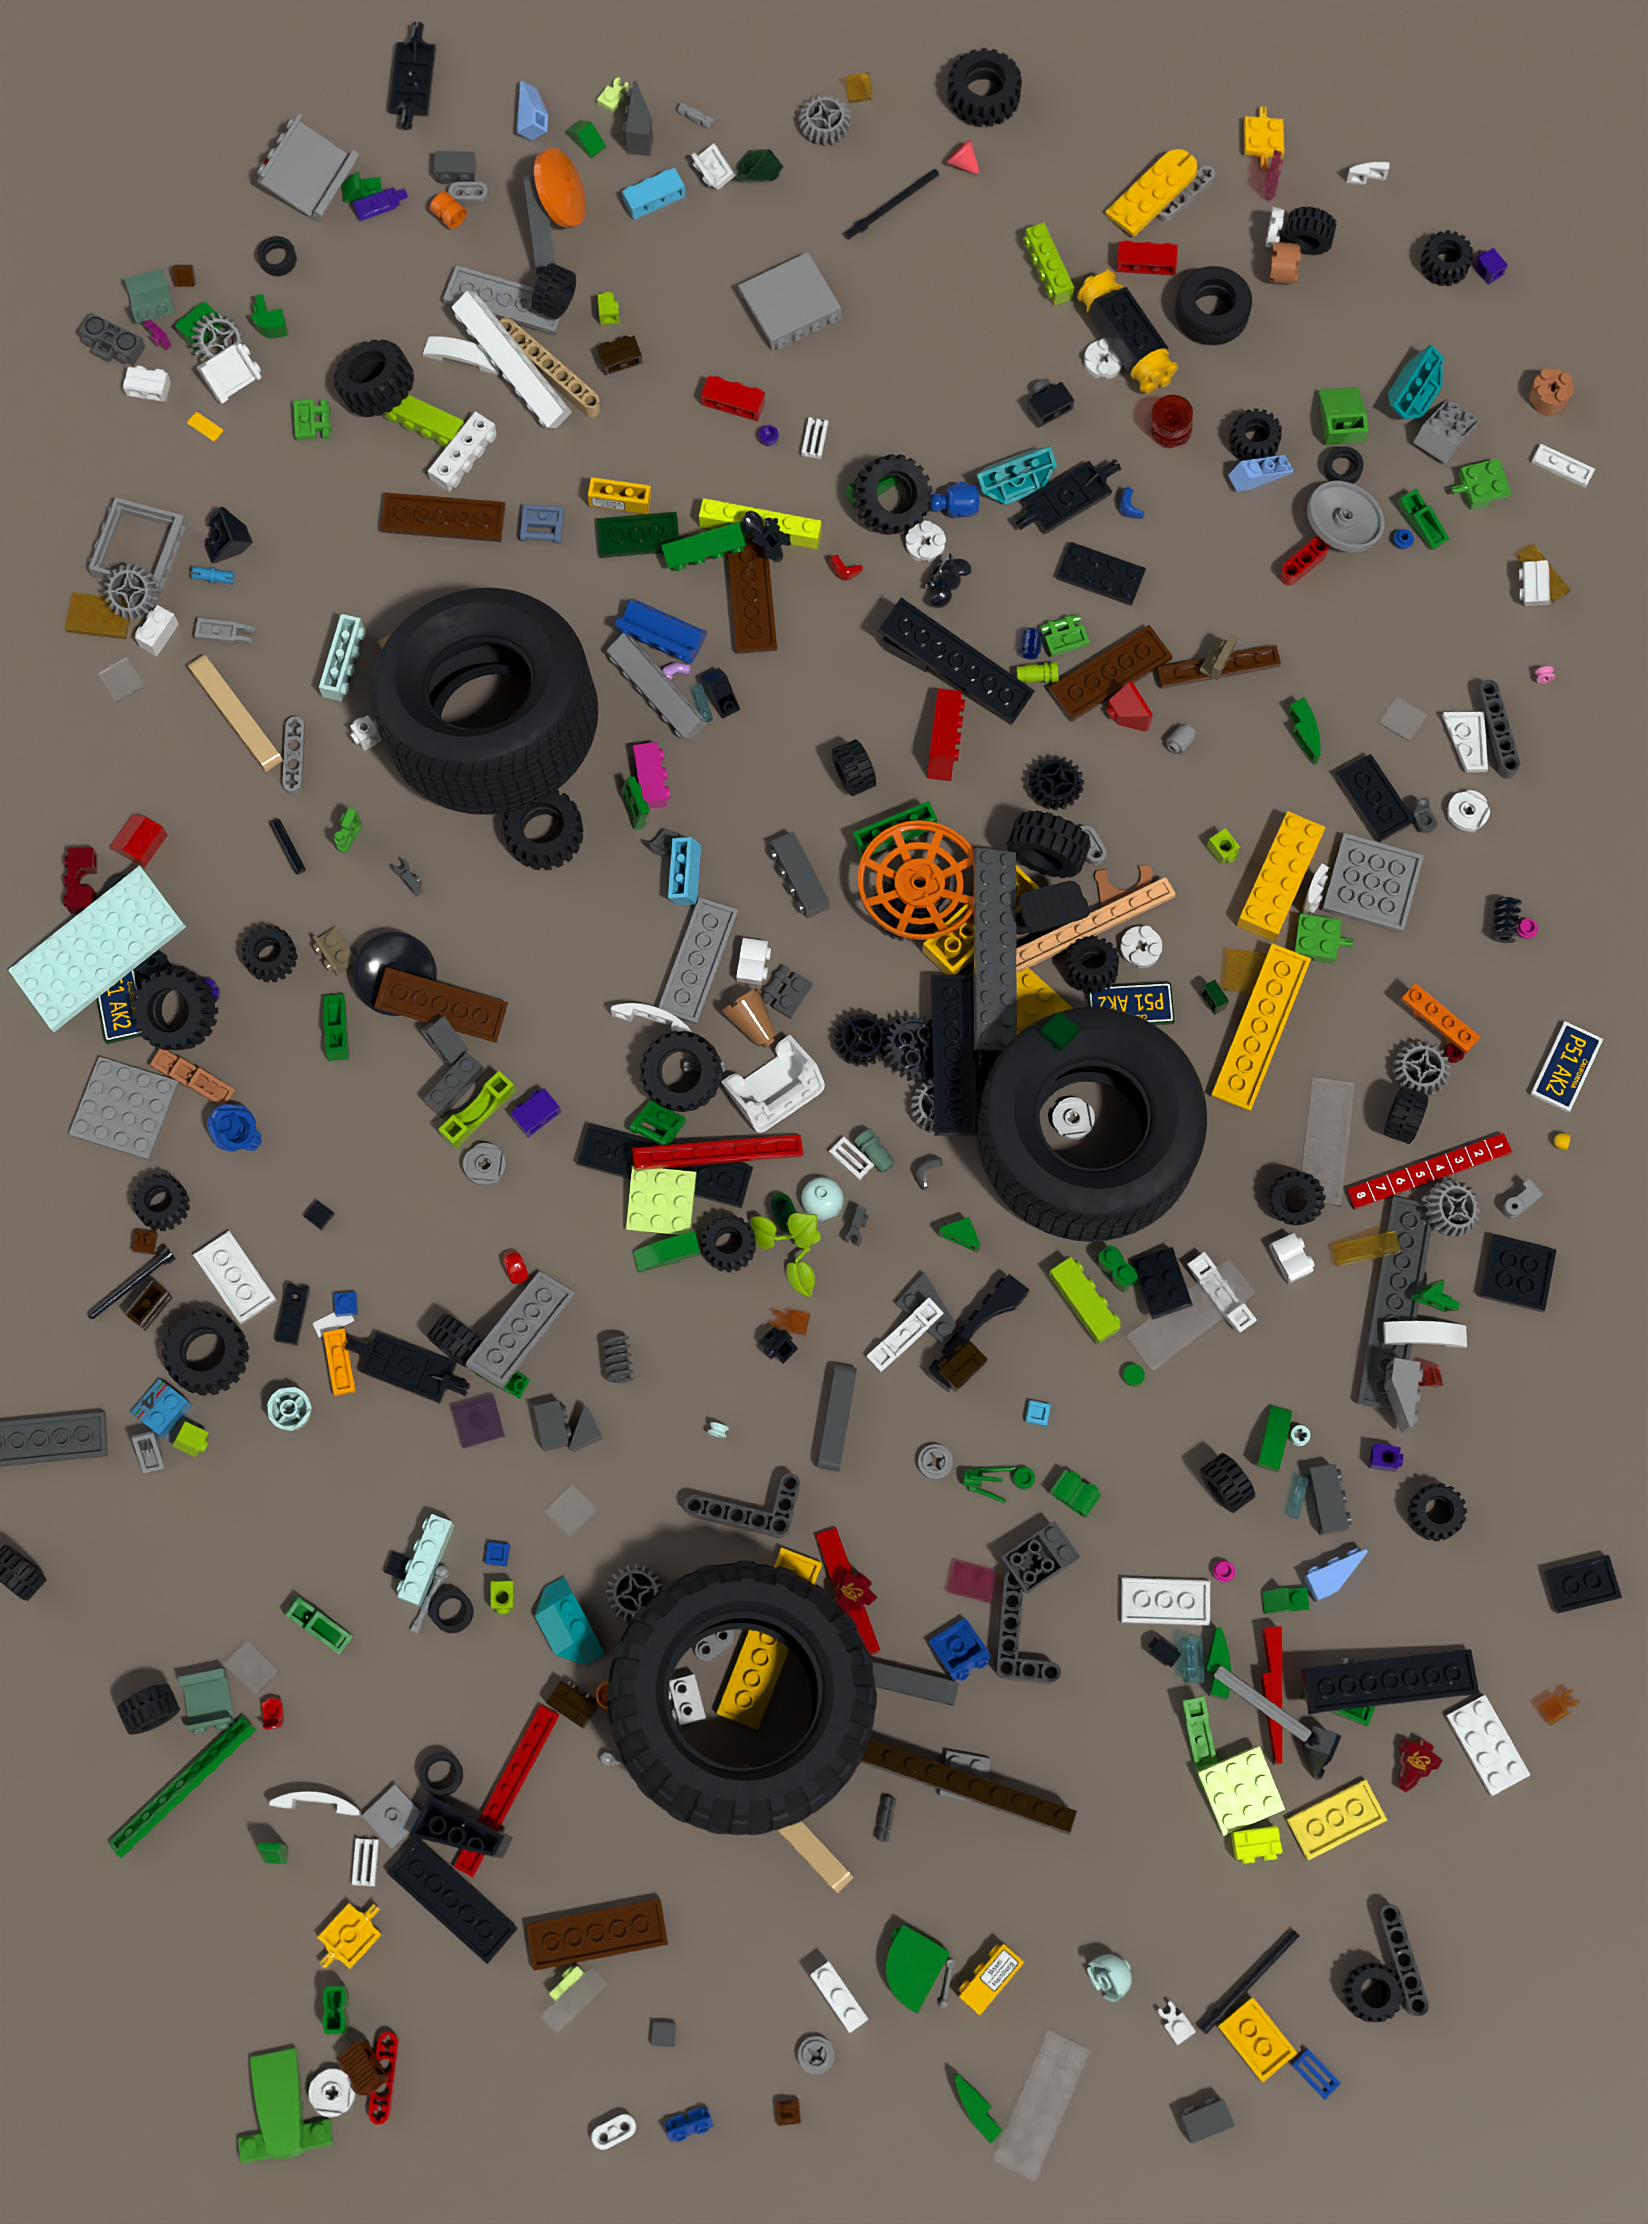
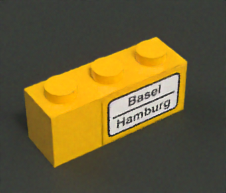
M591 477L588 491L589 506L649 514L652 499L650 485Z
M996 1944L988 1953L991 1957L986 1964L981 1962L973 1971L976 1976L972 1981L966 1980L958 1989L961 1992L958 1997L979 2016L1024 1963L1005 1944H1002L1000 1947Z

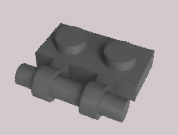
M783 965L774 974V980L770 986H767L763 991L762 999L766 1004H768L771 998L775 1000L773 1009L791 1019L812 988L813 983L796 972L791 979L788 978L786 975L790 969ZM782 983L786 985V987L784 988L783 992L779 994L778 992H776V990Z

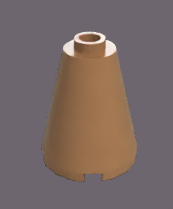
M757 987L722 1010L724 1015L759 1047L763 1045L766 1048L775 1041L773 1037L776 1036V1033Z

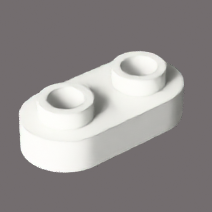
M623 2114L600 2125L592 2133L594 2146L605 2150L631 2137L636 2130V2122L630 2115ZM622 2122L629 2124L627 2131H623L620 2128ZM603 2132L608 2135L606 2142L600 2140V2134Z

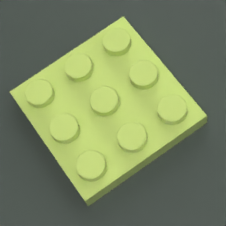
M632 1166L626 1230L676 1235L690 1233L697 1172L662 1168L634 1170V1166Z
M1255 1746L1197 1771L1223 1836L1285 1810L1260 1746Z

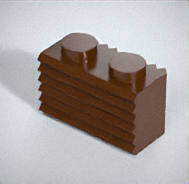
M356 2040L337 2057L340 2060L341 2070L350 2079L351 2089L358 2095H370L389 2079L368 2040Z

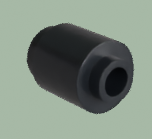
M1155 1636L1148 1645V1648L1151 1649L1149 1654L1164 1666L1168 1665L1172 1668L1181 1656V1653L1178 1651L1179 1648L1163 1636L1159 1639Z

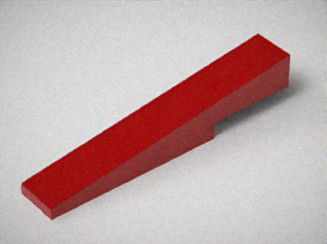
M836 1527L816 1534L834 1590L839 1584L838 1577L843 1570L853 1574ZM865 1606L859 1611L851 1610L848 1614L857 1625V1630L863 1639L866 1649L869 1650L870 1655L879 1653L881 1650Z
M1282 1626L1262 1630L1268 1673L1260 1675L1263 1696L1282 1709ZM1266 1715L1274 1765H1280L1283 1763L1282 1726Z

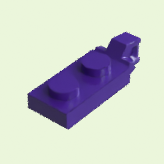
M392 187L352 202L359 220L363 221L396 209V206L400 205L399 201L408 198V194L405 188L395 190Z

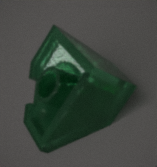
M771 149L748 150L737 163L739 172L736 173V178L746 181H774L780 175L779 172L783 169V165Z

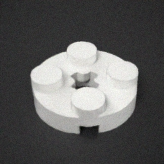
M1273 207L1265 247L1272 248L1273 242H1279L1284 209Z
M1105 338L1092 343L1086 349L1084 364L1086 370L1096 378L1106 377L1108 379L1116 376L1121 371L1123 364ZM1101 356H1106L1108 362H1100Z
M926 520L908 531L906 535V550L913 559L932 562L938 559L944 552L946 537L939 526ZM922 539H929L930 545H922Z
M1466 790V792L1455 794L1447 808V819L1456 828L1468 832H1475L1484 826L1490 815V808H1488L1486 798L1473 790ZM1471 807V812L1474 814H1465L1463 808Z
M1150 926L1131 928L1122 937L1120 953L1129 965L1147 968L1155 964L1162 952V941L1160 936ZM1138 943L1146 945L1145 951L1142 952L1141 949H1136Z
M1076 1097L1062 1100L1052 1114L1053 1128L1061 1137L1068 1140L1084 1138L1090 1133L1095 1121L1092 1107ZM1070 1114L1079 1117L1075 1124L1068 1121Z
M328 2069L318 2074L311 2082L309 2100L319 2114L326 2117H335L350 2109L354 2103L356 2093L351 2089V2082L347 2074L340 2069ZM332 2086H335V2090L339 2091L338 2096H335L334 2100H331L330 2095L326 2094V2091L330 2090Z

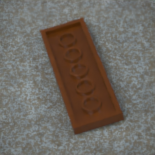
M385 492L380 530L381 533L501 542L506 504L499 501Z
M754 537L746 538L748 545L743 547L744 551L732 554V551H728L737 654L777 651L769 559L765 558L763 548L758 543L752 542Z
M1148 625L1049 687V691L1069 719L1074 721L1114 696L1127 683L1131 681L1135 683L1172 660L1173 656L1151 626Z
M386 967L374 1008L425 1023H430L437 1017L445 1016L456 1032L497 1043L508 1002Z
M661 1899L526 1925L533 1971L668 1945Z

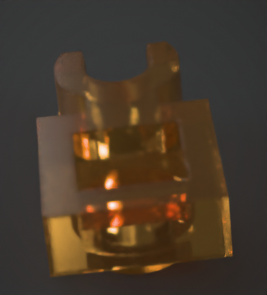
M779 1310L773 1311V1315L779 1316L781 1319L779 1322L771 1321L772 1327L779 1328L783 1325L786 1326L785 1330L788 1333L806 1336L810 1319L809 1313L789 1310L787 1316Z
M1572 1689L1565 1691L1561 1699L1556 1694L1537 1706L1549 1726L1569 1714L1566 1707H1574L1579 1704V1699L1574 1702L1568 1700V1695L1573 1692Z

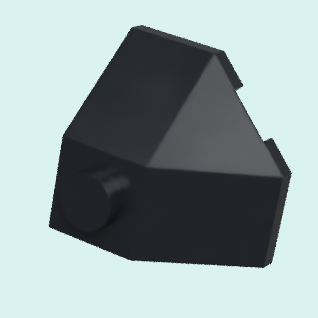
M219 507L209 518L208 526L211 527L210 538H206L205 547L211 563H217L240 555L253 543L247 526L226 508Z
M1312 1726L1309 1738L1306 1741H1300L1303 1742L1301 1749L1313 1778L1320 1780L1325 1773L1324 1766H1327L1334 1756L1341 1735Z

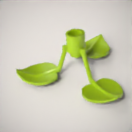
M800 1212L792 1214L788 1219V1228L791 1234L783 1236L775 1235L776 1226L770 1219L763 1216L752 1217L750 1219V1226L755 1234L756 1245L761 1249L769 1250L773 1248L774 1240L794 1238L796 1245L804 1249L795 1259V1263L791 1262L787 1265L786 1274L790 1285L798 1293L808 1297L813 1296L814 1272L809 1264L800 1262L806 1252L810 1251V1246L820 1241V1233L817 1230V1214Z

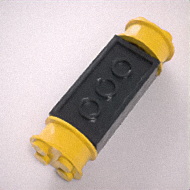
M1106 270L1095 277H1088L1084 281L1085 285L1079 291L1077 298L1080 302L1085 303L1088 315L1128 373L1131 374L1133 379L1138 380L1140 390L1145 394H1149L1160 386L1161 388L1166 387L1170 384L1171 378L1178 369V365L1169 359V347L1127 287H1123V285L1115 281V274L1110 270Z

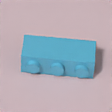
M675 168L664 170L657 176L646 178L643 182L634 186H628L623 190V203L632 219L635 220L686 197L685 185Z
M692 837L672 839L668 898L677 905L697 904L701 844Z

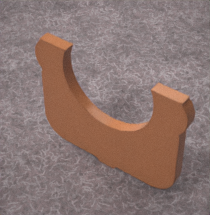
M1149 865L1139 866L1140 881L1134 888L1129 890H1119L1113 887L1108 881L1107 870L1096 871L1095 881L1098 883L1101 906L1104 907L1152 884V868Z

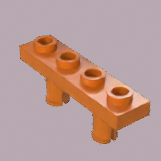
M1416 983L1402 997L1401 1001L1413 1010V1015L1417 1019L1423 1018L1446 1037L1447 1044L1453 1043L1465 1054L1481 1038Z

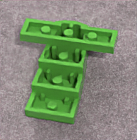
M296 2048L250 2057L255 2102L262 2133L238 2138L240 2162L244 2164L268 2158L288 2160L299 2156L304 2151L333 2145L330 2119L304 2125L301 2076L299 2074Z

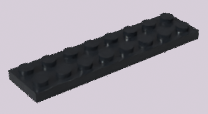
M902 597L878 630L882 635L1011 725L1035 692V690Z
M931 975L934 1136H977L973 975Z
M589 1124L577 1164L581 1167L631 1179L632 1166H634L632 1148L659 1146V1143ZM737 1162L662 1168L697 1172L695 1197L741 1209L753 1171L752 1166Z
M1471 1649L1301 1669L1308 1714L1479 1694Z

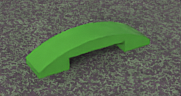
M1205 1696L1182 1700L1186 1729L1196 1772L1218 1763L1208 1721L1209 1715ZM1199 1779V1783H1200L1201 1789H1203V1786H1202L1201 1781H1200V1779Z

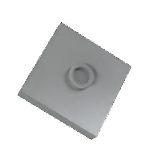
M395 1784L362 1817L388 1846L393 1849L410 1833L421 1811Z

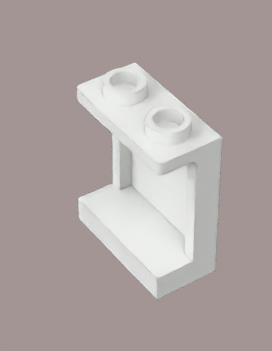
M235 342L196 367L214 397L220 403L227 401L230 395L252 381L261 379L259 374L261 370L255 361L252 362L249 358L250 351L245 344L241 345V343Z

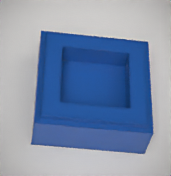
M488 1542L485 1564L507 1567L511 1545Z

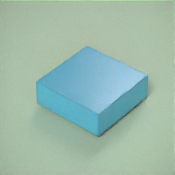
M1030 1400L1025 1423L1047 1427L1051 1404Z

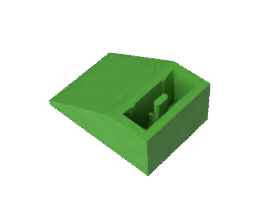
M1358 387L1318 390L1325 445L1365 442L1369 428L1366 410Z

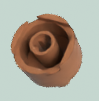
M1273 242L1269 265L1271 270L1269 283H1297V270L1301 258L1300 245Z
M1543 369L1537 375L1529 392V401L1533 404L1535 410L1545 416H1554L1567 407L1574 391L1572 376L1559 369Z

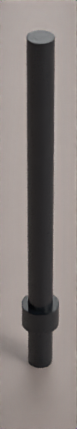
M937 169L929 172L865 219L862 218L857 221L854 227L844 233L845 237L849 240L859 232L863 233L869 228L870 224L938 177L939 172Z
M1292 1930L1227 2000L1210 2013L1211 2016L1199 2029L1206 2035L1218 2022L1221 2023L1226 2018L1225 2014L1300 1935L1295 1930Z

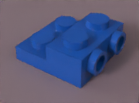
M966 1618L928 1641L953 1681L967 1679L970 1671L975 1668L983 1669L988 1665V1660L991 1659L989 1651Z

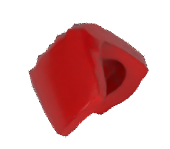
M839 555L831 556L829 559L834 574L841 580L849 581L863 571L862 565L846 567L839 558Z
M515 1249L504 1252L503 1261L511 1283L521 1284L526 1281L529 1275L520 1253Z
M278 1697L265 1699L262 1702L263 1729L273 1730L282 1727L284 1722L282 1699Z

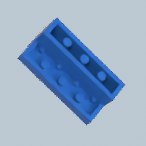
M636 599L629 601L624 616L617 618L615 626L619 627V632L631 635L643 643L690 664L699 653L707 631Z

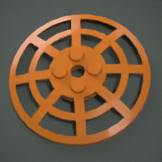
M908 821L884 830L867 846L858 868V890L865 909L884 929L909 939H935L957 930L974 913V897L962 894L963 876L961 872L971 865L974 868V849L953 829L931 821ZM929 830L935 832L931 844L924 842L905 844L901 832ZM943 835L957 843L966 852L968 858L957 863L947 851L940 848L939 845ZM893 836L897 848L892 850L883 859L881 864L869 859L882 842ZM922 849L928 850L925 859H912L909 850ZM901 854L904 864L898 871L888 868L887 865L891 860ZM938 854L943 857L951 867L941 871L933 863L935 855ZM866 867L877 872L876 889L878 896L867 898L865 895L863 882ZM954 874L957 881L956 892L944 889L945 878ZM883 875L895 880V890L887 893L883 892ZM922 879L925 882V886L921 888L916 887L914 881ZM941 897L953 900L943 912L938 913L934 904ZM899 898L905 903L906 908L903 914L895 910L888 901ZM959 902L971 905L966 914L957 923L949 928L946 927L942 919L948 916ZM882 903L890 914L900 919L897 928L895 929L882 921L874 913L871 906ZM914 908H926L931 917L912 918L911 915ZM908 923L920 925L935 923L939 932L920 935L906 933L905 929Z

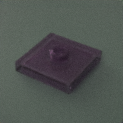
M494 1394L451 1406L463 1449L505 1437Z

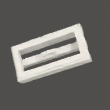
M809 417L802 456L816 459L822 458L828 420L822 422L821 419L813 420V418ZM813 425L815 426L811 449L810 452H807L811 428ZM819 427H823L818 454H816L814 451Z
M844 1136L829 1150V1154L859 1181L874 1167V1164ZM844 1144L867 1166L864 1168L841 1145ZM836 1150L840 1151L861 1172L859 1173L856 1169H854L845 1159H843L836 1152Z
M356 1839L352 1885L375 1886L379 1840ZM361 1844H364L361 1881H358ZM369 1844H373L370 1881H366Z

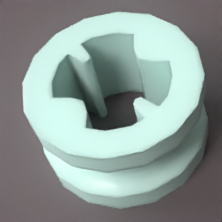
M710 1422L711 1429L707 1433L726 1439L727 1435H725V1432L729 1430V1427L716 1422Z
M1303 1425L1295 1426L1290 1432V1441L1296 1446H1303L1310 1439V1431ZM1297 1430H1300L1301 1434H1305L1306 1437L1302 1439L1303 1441L1295 1438L1294 1434L1298 1433Z

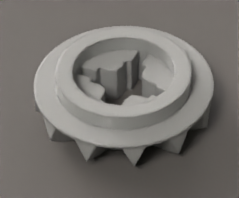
M929 1445L919 1455V1469L926 1477L934 1480L944 1478L952 1469V1455L942 1445ZM931 1454L936 1459L944 1458L939 1462L940 1470L935 1465L927 1466L932 1462Z
M810 2037L799 2048V2063L808 2073L822 2074L834 2062V2049L831 2043L823 2037ZM822 2046L823 2049L820 2055L823 2057L824 2063L816 2059L810 2064L812 2055L808 2048L817 2051Z

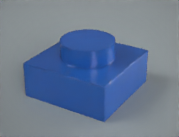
M356 1292L334 1294L336 1317L358 1315Z

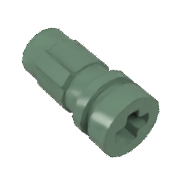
M871 1128L867 1129L854 1142L859 1148L862 1147V1152H866L875 1166L882 1173H885L895 1165V1161L884 1146L879 1143L880 1139L877 1136L874 1137L875 1133Z

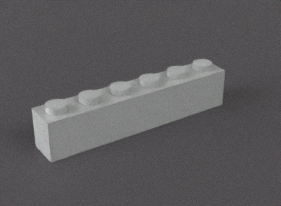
M622 633L606 650L611 655L610 660L615 665L622 667L625 677L637 684L635 686L636 689L650 699L648 702L653 708L661 711V717L668 724H672L676 728L674 731L680 738L692 740L708 723L631 635Z

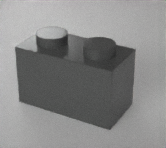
M435 151L434 173L436 182L443 184L475 182V152Z
M559 1400L535 1405L534 1410L544 1452L570 1446L569 1439H572L570 1426L566 1427L564 1421L565 1418H568L566 1406H561Z
M1217 2096L1205 2100V2105L1196 2108V2105L1183 2109L1184 2114L1179 2117L1190 2143H1196L1235 2126L1224 2099L1218 2100Z

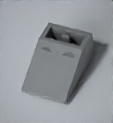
M1447 399L1423 424L1413 443L1447 464L1480 423V420L1472 413L1466 412L1456 403Z
M1394 1358L1387 1365L1384 1388L1401 1433L1405 1434L1412 1429L1413 1424L1416 1425L1418 1412L1415 1411V1405L1420 1400L1421 1391L1417 1390L1418 1382L1422 1381L1423 1369H1420L1421 1362Z

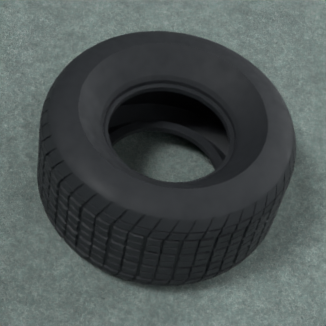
M474 588L442 596L425 604L408 616L390 635L380 652L371 683V703L376 724L392 762L399 774L402 775V778L417 793L439 806L441 805L444 808L461 813L476 815L500 814L530 806L546 798L564 785L580 767L591 748L598 723V699L582 644L572 627L558 612L530 595L502 588ZM494 674L509 675L526 682L530 686L528 696L518 711L496 725L486 728L468 729L454 726L441 718L443 708L450 696L459 687L475 678Z
M1081 1007L1060 1011V1013L1079 1027V1035L1061 1052L1041 1036V1029L1057 1014L1054 1013L1022 1030L1021 1033L1010 1041L1011 1043L1006 1045L1002 1050V1054H999L994 1066H992L988 1074L981 1099L977 1136L979 1153L986 1175L994 1190L1003 1202L1021 1219L1045 1233L1060 1238L1085 1242L1107 1241L1133 1234L1151 1225L1161 1218L1182 1195L1198 1164L1205 1144L1207 1132L1206 1099L1197 1072L1187 1055L1170 1036L1154 1024L1131 1013L1111 1008ZM1096 1082L1110 1086L1123 1094L1135 1108L1141 1124V1144L1130 1157L1111 1167L1091 1169L1076 1166L1061 1158L1046 1141L1040 1125V1110L1044 1103L1056 1091L1070 1084Z

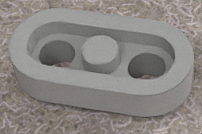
M455 182L449 187V194L459 203H482L488 198V189L482 182Z
M1087 825L1081 826L1082 831L1087 833L1091 843L1086 860L1093 865L1101 864L1107 854L1105 846L1092 827ZM1098 853L1099 857H1093L1092 854Z
M725 1630L717 1632L700 1640L695 1647L697 1658L702 1662H710L732 1645L735 1639L734 1631ZM720 1633H727V1639L721 1640L719 1638ZM704 1646H708L710 1648V1652L708 1654L702 1653V1648Z

